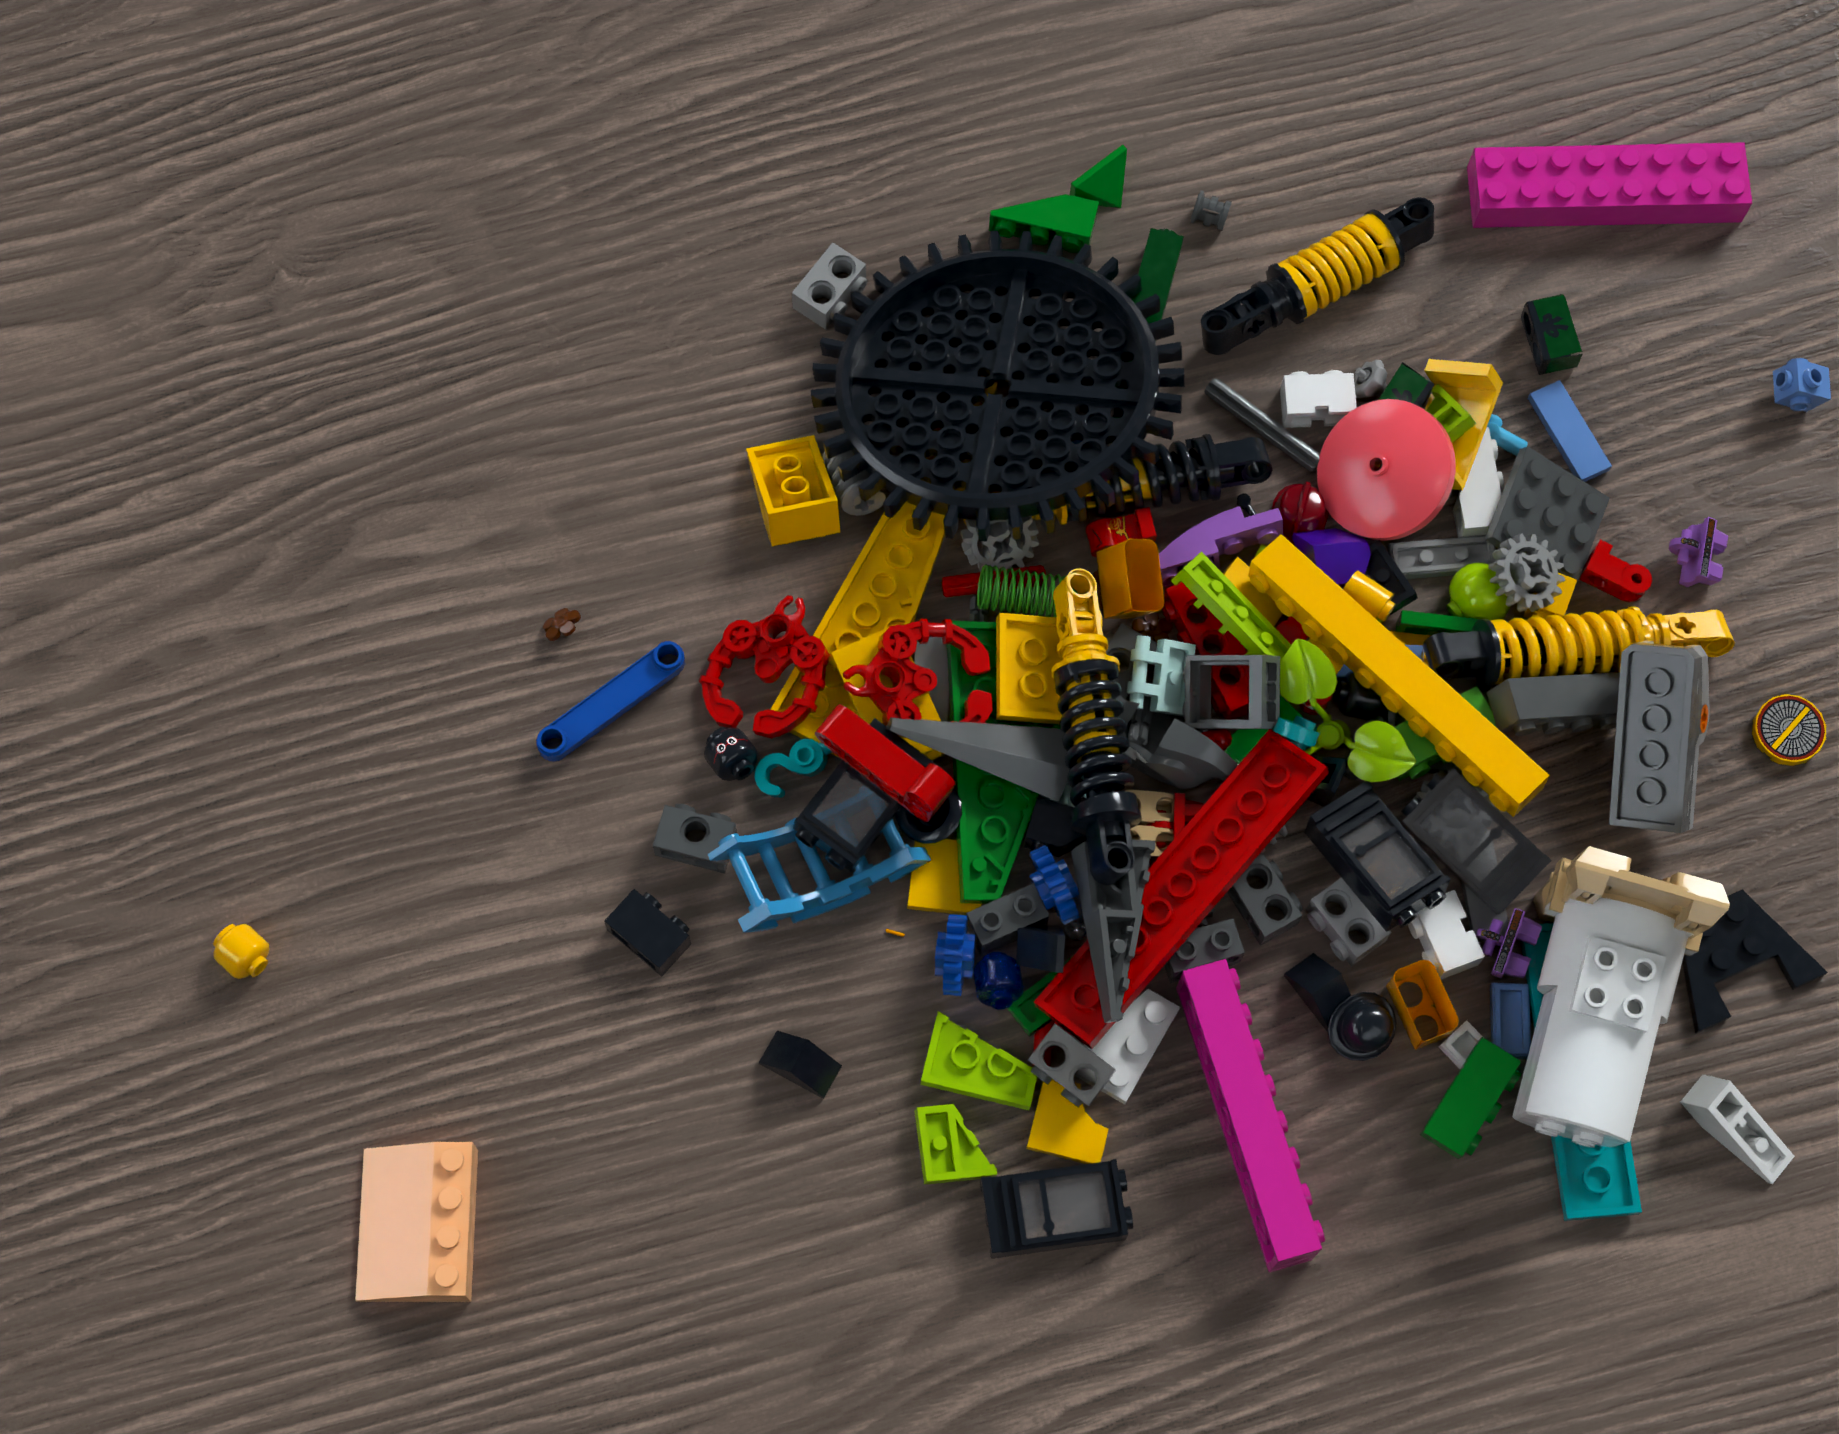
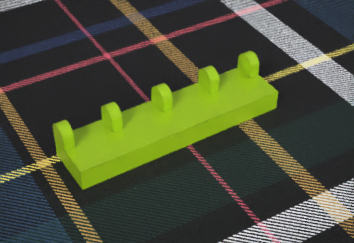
M1202 551L1171 580L1175 586L1182 582L1198 598L1193 604L1197 609L1203 604L1223 624L1218 631L1222 635L1229 631L1248 650L1245 655L1280 656L1281 661L1291 647V644Z

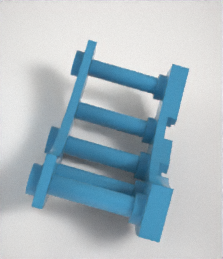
M864 785L859 788V794L814 815L826 826L831 827L834 825L838 835L854 847H857L859 843L847 818L871 807L877 820L887 808L883 799ZM796 818L787 822L784 827L744 836H739L738 833L728 835L718 842L719 847L708 853L710 861L730 859L751 904L748 907L750 912L738 919L744 933L774 929L778 927L777 920L788 917L791 918L793 923H797L829 912L870 894L869 886L887 877L892 883L931 861L925 847H910L908 844H904L893 819L883 831L891 849L889 853L890 858L873 866V864H868L864 855L855 867L854 876L838 883L835 880H830L815 846L810 848L795 836L797 831L793 829ZM797 842L816 882L817 888L814 892L804 895L794 893L774 848ZM760 854L781 900L769 901L768 898L764 899L745 856Z

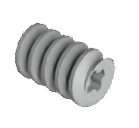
M852 450L830 459L827 458L824 452L823 461L830 479H832L831 482L836 490L840 504L846 513L856 516L866 515L876 511L883 505L886 497L881 490L866 502L860 498L858 485L870 476L866 470L845 482L840 478L838 465L854 456Z

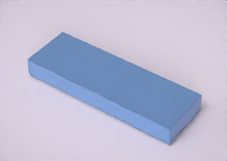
M1560 380L1529 394L1527 399L1574 476L1586 482L1611 469V463Z

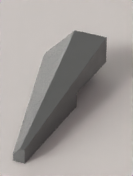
M890 717L886 729L1057 802H1059L1068 782L1067 775L1070 769L1065 764L1067 751L1062 743L1065 733L1061 729L959 721L945 722L927 719H899L895 717Z
M1132 840L1135 864L1128 873L1112 885H1102L1092 877L1087 842H1083L1071 850L1104 1023L1117 1022L1123 1019L1124 1013L1121 1012L1124 992L1129 988L1130 979L1127 978L1130 961L1135 957L1144 905L1141 903L1145 884L1149 882L1150 872L1148 871L1150 856L1155 851V841ZM1108 858L1109 863L1117 868L1116 864Z

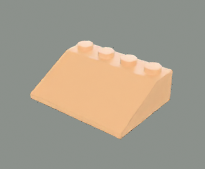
M427 1142L364 1149L356 1302H471L478 1149L473 1142Z

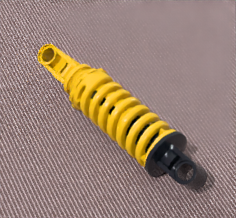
M1631 606L1627 609L1617 610V613L1604 610L1599 614L1595 612H1585L1581 615L1569 613L1563 617L1549 615L1544 619L1532 616L1527 620L1513 618L1508 622L1501 619H1478L1470 632H1441L1428 637L1423 643V649L1430 668L1444 681L1454 678L1476 677L1481 686L1493 687L1496 684L1502 683L1503 677L1506 680L1509 678H1520L1521 675L1523 678L1538 677L1539 674L1541 677L1556 676L1557 672L1560 676L1574 675L1575 671L1578 675L1592 674L1593 670L1595 673H1609L1611 668L1615 672H1620L1621 652L1633 643L1646 640L1654 641V644L1683 647L1701 645L1708 657H1719L1728 653L1734 647L1735 641L1720 610L1676 613L1672 615L1653 613L1645 617L1638 607Z

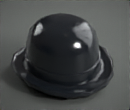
M953 788L952 793L928 822L919 819L903 806L895 815V819L900 829L910 839L923 844L937 843L948 838L958 827L962 817V801L957 791Z
M1360 992L1349 996L1336 1007L1330 1016L1327 1027L1329 1043L1339 1055L1349 1060L1365 1061L1378 1057L1389 1047L1395 1036L1397 1022L1393 1007L1386 998L1375 992Z

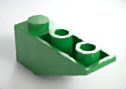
M1064 194L991 210L989 231H998L999 235L1005 238L1013 236L1020 238L1023 231H1030L1032 243L1036 245L1050 244L1055 235L1062 236L1063 249L1067 252L1077 253L1084 244L1090 245L1099 201Z

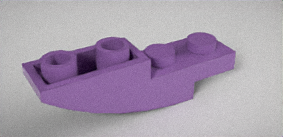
M1238 506L1221 512L1190 528L1159 553L1162 586H1173L1174 584L1171 580L1201 551L1219 569V555H1232L1248 546L1258 543L1261 545L1271 543L1280 534L1283 535V519L1279 508L1244 518L1241 507Z

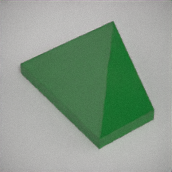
M1121 145L1071 183L1070 195L1099 201V206L1121 208L1127 148Z

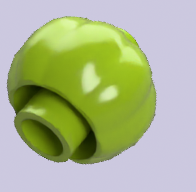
M1467 564L1455 573L1449 585L1451 602L1446 605L1452 616L1502 620L1506 616L1511 606L1505 605L1507 599L1505 594L1501 596L1495 594L1500 586L1498 583H1490V579L1496 576V572L1489 569L1488 564Z

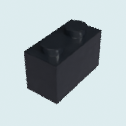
M633 889L604 922L608 932L662 977L691 945L690 936L687 934L690 929L675 915L668 918L660 911L662 905L651 894L645 892L642 896L637 890Z

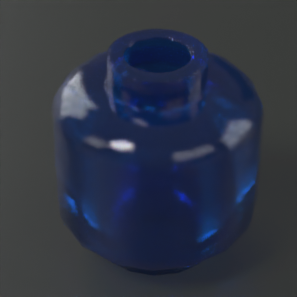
M992 952L985 955L974 967L975 992L982 1004L1002 1010L1009 1008L1013 1002L1019 1000L1022 996L1024 986L1021 967L1016 964V959L1002 952Z

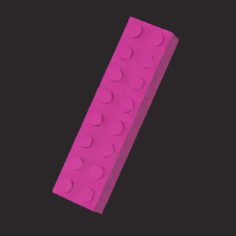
M1745 142L1474 148L1467 166L1473 228L1738 223L1743 221L1752 205Z
M1223 959L1184 970L1176 990L1265 1263L1270 1273L1313 1260L1322 1250L1321 1243L1325 1242V1237L1319 1220L1313 1221L1308 1207L1313 1205L1310 1190L1306 1183H1300L1296 1171L1300 1169L1297 1151L1294 1146L1288 1147L1284 1133L1288 1132L1287 1121L1283 1111L1276 1110L1272 1098L1276 1096L1275 1085L1271 1075L1264 1074L1260 1062L1264 1060L1263 1049L1258 1039L1253 1040L1249 1025H1252L1250 1010L1246 1003L1241 1004L1237 990L1241 989L1238 974L1235 968L1229 969L1227 960Z

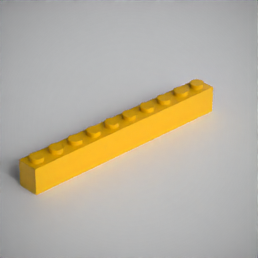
M1282 534L1251 560L1248 573L1251 584L1259 592H1266L1274 599L1278 609L1284 615L1292 616L1302 625L1303 631L1309 638L1315 641L1319 640L1328 649L1330 656L1337 663L1345 664L1350 668L1362 686L1368 689L1372 688L1381 697V701L1387 709L1393 713L1398 712L1405 718L1410 729L1416 735L1427 738L1435 746L1436 752L1442 759L1447 762L1452 761L1460 768L1464 778L1471 785L1482 788L1489 795L1490 801L1496 808L1503 812L1507 811L1514 817L1543 790L1550 776Z

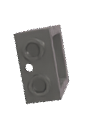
M1186 656L1183 669L1185 702L1182 708L1185 724L1194 729H1274L1277 719L1280 717V656ZM1249 665V720L1211 719L1212 666Z

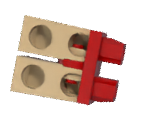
M1126 790L1137 796L1138 809L1142 815L1141 822L1130 829L1132 840L1155 841V851L1150 856L1149 864L1152 865L1185 825L1201 809L1204 803L1185 800V793H1174L1173 795L1165 792Z

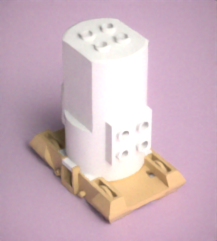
M1588 846L1573 860L1566 858L1559 860L1556 863L1554 872H1551L1549 880L1534 896L1533 901L1539 919L1554 924L1537 986L1538 991L1544 994L1512 1117L1521 1123L1534 1127L1538 1133L1553 1137L1559 1135L1570 1138L1573 1143L1591 1148H1594L1595 1145L1615 1147L1630 1142L1659 1024H1665L1668 1021L1684 955L1691 956L1699 951L1703 932L1711 928L1729 910L1730 903L1723 884L1681 872L1671 875V878L1654 879L1630 872L1631 858Z

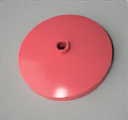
M1376 400L1363 404L1346 414L1328 434L1319 455L1317 484L1319 493L1325 501L1326 510L1343 528L1371 540L1387 541L1400 539L1425 527L1438 515L1445 505L1455 479V452L1445 428L1433 415L1423 408L1403 400Z

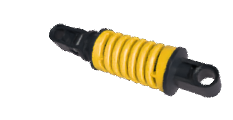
M1417 197L1408 200L1405 204L1385 215L1375 209L1369 210L1352 224L1346 225L1341 230L1333 232L1330 236L1322 238L1319 243H1313L1308 249L1300 250L1297 255L1289 256L1279 263L1268 266L1266 281H1258L1251 286V289L1235 295L1229 301L1203 314L1201 330L1204 349L1210 354L1222 355L1239 344L1257 337L1268 328H1275L1281 325L1286 318L1295 324H1300L1304 322V319L1315 314L1318 308L1324 309L1328 306L1329 302L1335 303L1340 296H1347L1351 290L1360 289L1362 284L1371 283L1373 277L1380 278L1389 271L1398 270L1403 267L1405 262L1404 253L1429 241L1434 235L1433 203L1426 198Z

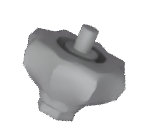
M1376 359L1372 362H1365L1362 368L1356 369L1354 375L1356 398L1361 399L1374 395L1379 398L1388 386L1386 384L1387 371L1384 369V364L1381 360Z

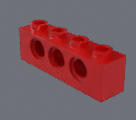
M1182 582L1165 589L1162 612L1169 623L1174 622L1179 632L1177 634L1179 642L1196 645L1195 655H1245L1247 653L1245 647L1229 631L1224 635L1218 631L1223 624L1204 604L1199 609L1193 605L1198 598ZM1192 613H1197L1201 615L1205 621L1202 623H1193L1188 619L1187 616ZM1212 643L1217 645L1221 652L1211 654L1203 646ZM1249 665L1212 666L1211 704L1217 714H1223L1225 720H1234L1249 713ZM1231 674L1237 679V683L1232 685L1226 684L1220 679V676Z

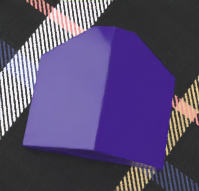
M1337 528L1293 533L1292 540L1296 548L1341 588L1345 587L1357 570L1365 574L1371 551L1368 542L1363 537Z

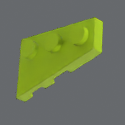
M939 1011L937 1012L920 1085L1030 1111L1037 1076L1031 1072L1032 1067L1001 1048L993 1047L978 1038L976 1033L967 1028L965 1030L950 1021L948 1016Z

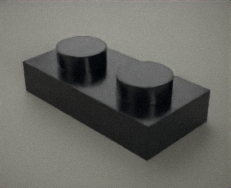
M1378 540L1369 546L1371 556L1365 575L1394 594L1391 601L1396 605L1390 613L1392 615L1418 599V597L1382 542Z

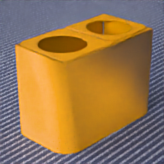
M1129 539L1096 552L1104 619L1137 618L1160 611L1163 608L1164 594L1159 552L1153 540Z
M1420 960L1395 972L1386 988L1414 1049L1417 1050L1449 1037L1458 1026L1459 1019L1435 966L1428 960ZM1413 982L1421 988L1423 997L1417 1006L1406 1007L1398 989L1401 984ZM1422 1015L1432 1017L1438 1025L1437 1035L1426 1041L1421 1039L1414 1024V1020Z

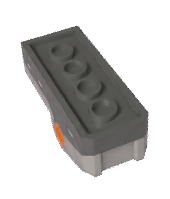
M1646 640L1633 643L1621 652L1609 825L1683 833L1693 828L1699 746L1706 737L1710 716L1708 655L1701 645L1671 646L1654 644V641Z

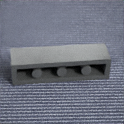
M1620 672L1506 679L1487 692L1496 726L1502 733L1514 732L1515 736L1527 735L1536 730H1543L1544 734H1552L1565 728H1571L1572 732L1585 731L1595 726H1600V730L1616 728Z

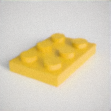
M999 613L997 615L996 720L1060 725L1062 714L1059 712L1057 705L1060 696L1056 693L1055 683L1052 679V667L1062 661L1057 652V644L1060 642L1056 628L1057 617Z

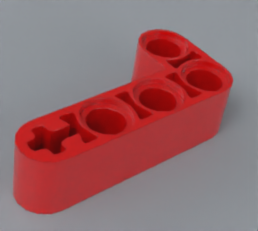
M838 704L815 731V736L823 745L913 815L925 822H928L953 791L955 781L945 770L933 763H929L925 768L857 714L841 704Z

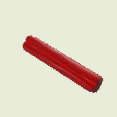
M1042 565L1020 568L1022 573L1028 570L1030 574L1036 571L1038 575L1041 572H1044L1046 575L1045 568ZM1003 570L1000 574V591L1004 579ZM993 571L992 591L996 578V571ZM1011 571L1008 575V590L1012 579ZM981 572L943 577L941 582L943 595L945 597L977 594ZM1019 572L1016 575V589L1020 580ZM1027 573L1024 576V588L1028 580ZM1035 574L1031 579L1032 587H1034L1036 581ZM1043 575L1040 577L1039 586L1043 584Z

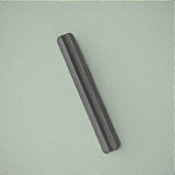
M1215 378L1209 382L1204 391L1207 396L1307 470L1314 471L1317 468L1320 453L1221 380Z

